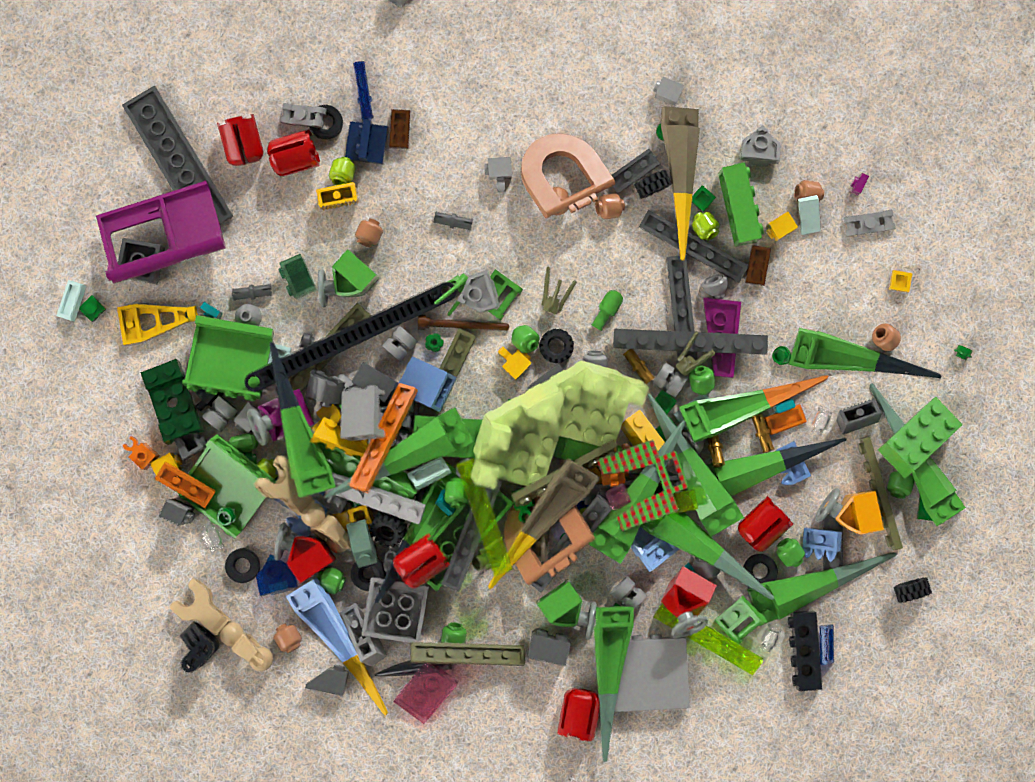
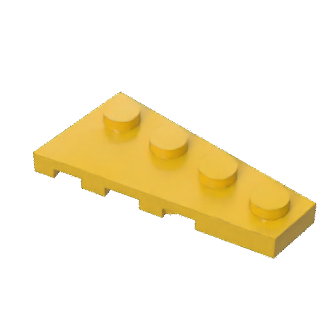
M325 417L310 441L315 444L318 441L325 443L329 449L334 450L336 447L344 450L346 455H359L361 459L369 445V439L350 441L341 438V426Z

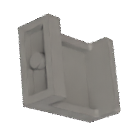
M374 385L366 386V389L353 387L350 388V391H342L341 438L350 441L385 438V430L378 428L379 396H384L385 391L378 389V386Z

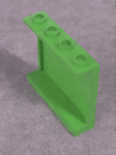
M196 315V328L185 380L182 381L184 386L187 387L186 389L191 391L203 389L206 390V393L214 395L221 392L231 398H237L238 395L243 396L248 401L261 399L263 389L258 392H251L245 387L244 380L247 374L268 364L271 352L269 344L273 341L274 337L273 329ZM251 377L248 383L251 387H257L260 384V380L257 377Z
M216 434L205 445L207 446L188 473V475L216 490L206 508L178 492L176 493L180 498L193 505L197 511L207 516L212 523L221 527L227 535L236 538L266 499L255 487V482L259 478L268 479L272 483L277 481ZM229 507L234 511L236 519L231 525L224 526L218 522L217 514L221 508Z

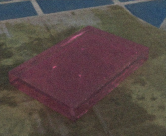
M424 663L394 698L393 702L425 724L458 685L459 681L437 665Z

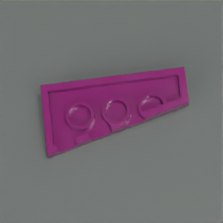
M703 297L707 333L738 334L741 302ZM715 353L711 357L714 376L734 378L736 354Z

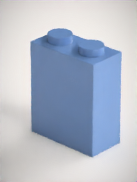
M412 356L398 384L402 383L415 387L418 392L414 400L440 412L457 377Z

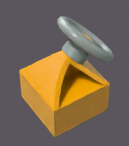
M835 488L825 498L816 514L818 522L822 521L829 514L843 528L857 534L884 530L876 491H863L845 495L840 504L837 502L840 490Z

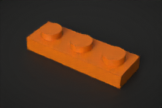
M166 461L155 476V480L206 508L216 491Z

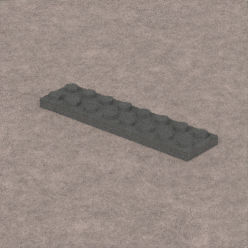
M152 86L122 104L172 190L175 191L207 181L219 224L234 217L156 86Z

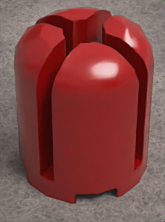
M251 114V118L247 119L242 116L226 119V124L223 125L217 123L229 164L233 166L246 165L241 141L248 163L257 162L263 157L264 151L254 114Z
M309 129L273 139L268 143L267 154L269 162L277 175L285 177L320 166L318 163L320 162L319 154L316 151L313 140H310V137L313 135Z
M766 496L739 522L738 531L754 550L763 552L773 545L794 523Z
M429 534L423 536L394 558L395 570L410 588L420 587L450 566L448 561L446 563L443 562L446 558L432 539L428 540L431 537Z
M582 688L567 690L563 698L557 734L564 737L569 735L582 741H593L596 736L600 715L598 694Z

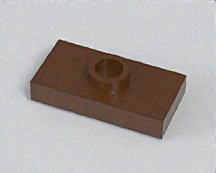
M391 109L389 148L409 149L410 110Z
M757 245L751 246L745 283L765 286L771 248Z

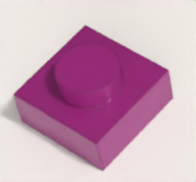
M861 173L859 177L855 176L850 185L853 187L851 193L858 196L862 192L869 176Z

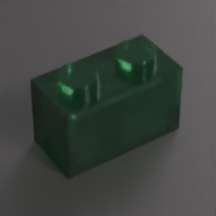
M301 254L279 262L281 268L278 270L282 279L286 278L288 282L286 289L290 297L294 296L295 299L317 291Z

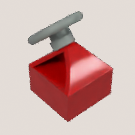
M283 522L280 525L275 543L274 558L275 560H280L284 550L290 551L287 565L299 583L304 582L336 560L327 544L320 538L312 536H287V523Z
M684 566L670 581L661 599L662 604L679 620V624L671 631L672 636L677 638L692 635L702 630L708 624L707 617L698 615L709 604L717 586Z

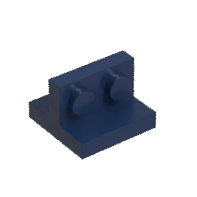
M363 119V123L350 121L345 157L352 161L383 165L388 126L372 124L371 120Z

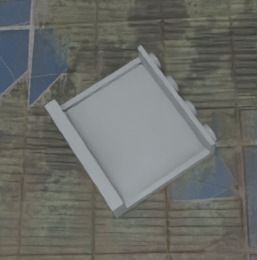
M671 633L669 634L670 637H662V634H651L650 638H643V635H631L621 675L615 712L690 708L686 637L677 638L672 636Z

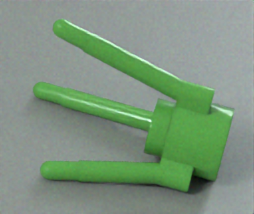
M463 273L447 281L452 283L454 287L439 297L434 303L437 305L455 290L461 293L468 277ZM456 301L454 303V305L447 314L448 316H451V314L458 307V305L460 304L459 301Z

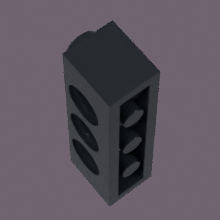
M815 611L793 612L791 617H788L789 629L792 628L789 644L794 652V655H791V666L795 667V675H792L793 687L796 686L798 691L822 690L817 613ZM805 626L807 628L806 635L799 636V629ZM808 646V653L802 656L800 654L801 647ZM805 665H809L810 672L806 675H802V667Z

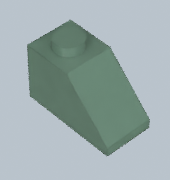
M366 520L346 524L352 553L358 568L377 563L376 546L369 532Z

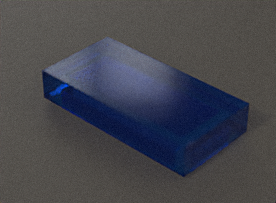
M833 624L820 626V665L834 663Z

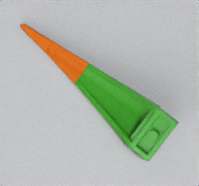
M828 376L752 392L697 400L680 406L679 411L683 420H685L693 443L709 437L713 438L827 380Z

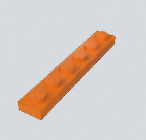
M402 383L398 384L378 424V428L385 430V438L371 439L349 483L351 488L369 493L418 392L415 387Z

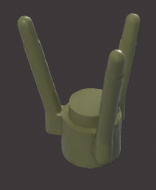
M547 267L544 295L541 304L544 305V311L557 315L558 310H562L577 281L574 280L560 301V299H557L562 280H559L553 297L549 296L548 298L550 267Z
M698 332L694 333L682 354L677 357L679 362L676 364V367L685 376L715 355L714 350H711L696 361L691 356L685 357L698 336Z
M504 535L485 548L478 550V555L473 556L472 564L477 571L498 568L501 563L492 564V561L497 560V558L491 557L486 552L504 539Z

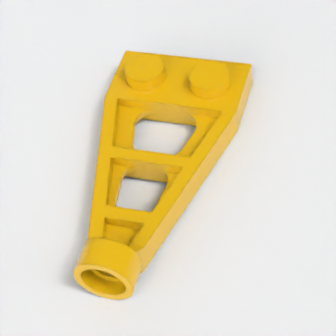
M132 304L117 307L123 345L145 342L185 323L194 322L196 315H198L196 306L186 308ZM163 312H173L175 321L162 325L160 314ZM143 313L153 314L156 319V326L143 331L140 315Z

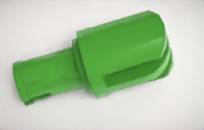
M609 290L598 306L600 312L591 325L602 331L609 317L615 316L623 302V297L618 291Z
M249 433L232 436L230 441H228L231 446L242 454L253 451L259 445L256 437Z

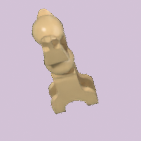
M277 456L273 462L279 475L277 482L272 483L268 479L259 478L255 482V487L264 497L281 499L293 512L301 515L303 523L310 527V531L326 542L329 549L333 552L342 553L347 549H351L348 532L343 529L334 516L325 514L324 508L315 503L316 501L311 495L298 497L295 481L291 476L289 460L283 456Z
M192 578L188 585L195 594L194 603L188 607L179 601H174L171 603L170 609L180 619L186 621L197 620L216 636L219 635L223 644L231 646L232 651L247 660L254 670L262 672L269 669L273 663V656L270 650L261 647L250 634L244 633L243 628L239 624L231 622L232 620L214 605L211 589L198 579Z

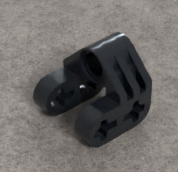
M193 621L180 635L186 647L190 650L182 659L181 668L185 672L192 673L203 666L219 649L217 638L196 621Z

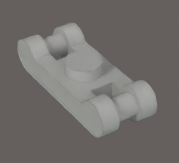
M283 103L282 109L284 112L283 116L280 117V123L323 128L324 122L322 120L323 115H326V108ZM291 112H294L293 118H290Z
M893 210L844 217V224H847L846 236L896 229L895 223L892 222ZM879 218H884V225H880ZM854 222H859V229H855Z

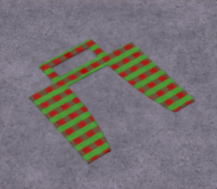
M650 440L597 459L602 474L630 471L655 463L664 488L663 492L635 504L617 517L622 531L679 511L673 493L689 488L676 451L659 456L654 440ZM670 458L673 459L681 484L675 487L671 485L663 462Z

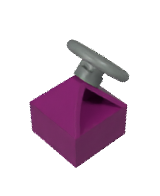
M300 389L294 390L293 392L308 425H314ZM278 398L258 406L262 417L254 409L248 410L247 416L250 427L261 445L268 443L267 431L273 442L285 437Z

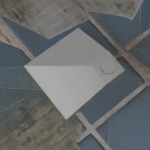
M371 577L361 635L408 643L420 642L429 586L421 585L418 588H410L404 582L395 581L378 603H374L384 579Z

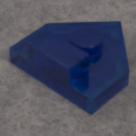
M272 554L269 555L266 560L267 562L256 576L260 596L275 595L298 587L297 578L287 563L282 560H275Z

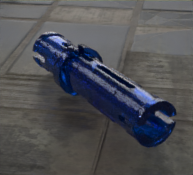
M357 61L353 63L359 96L357 102L360 104L362 120H370L374 116L365 62Z

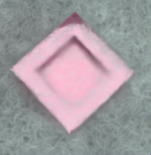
M623 483L606 491L613 510H617L632 502Z

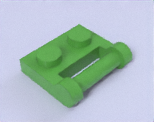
M495 269L490 277L494 281L498 297H500L507 286L512 289L497 310L492 309L488 311L499 320H502L504 312L523 289Z
M741 596L722 612L715 621L739 645L755 628L766 623V618L744 596ZM751 616L753 619L752 622H750L739 632H736L734 630L745 619Z

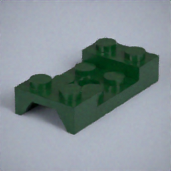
M174 359L140 372L145 388L149 392L159 422L158 427L165 444L171 445L175 439L190 433L204 432L191 392L182 383L185 380V374L180 361ZM177 398V405L173 408L169 407V401Z

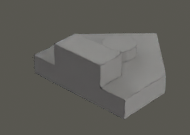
M762 125L742 141L741 160L749 161L750 165L768 166L769 163L779 164L781 144Z
M485 270L469 276L457 301L480 313L500 307L497 299L499 298L489 271Z

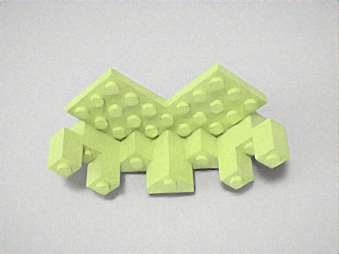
M585 361L577 362L573 367L559 372L546 382L534 386L519 397H515L494 411L491 410L484 414L473 450L476 455V461L471 473L472 479L476 485L495 489L498 479L528 486L547 476L559 436L600 447L612 440L616 442L628 404L632 403L643 406L649 387L641 380L623 376L617 370Z

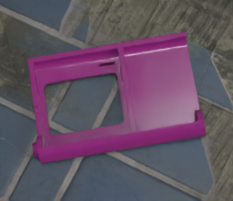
M207 181L96 215L108 262V270H105L108 281H112L113 284L226 249ZM155 219H162L169 249L118 265L111 234Z

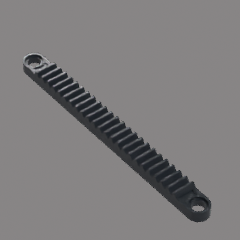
M441 282L281 357L280 359L287 377L451 301L456 296V290L437 305L434 303L442 296L441 290L444 286L452 288L454 285L450 282ZM273 363L266 364L247 374L244 380L245 387L251 392H258L275 384ZM251 377L259 378L260 384L257 387L249 385L248 382Z

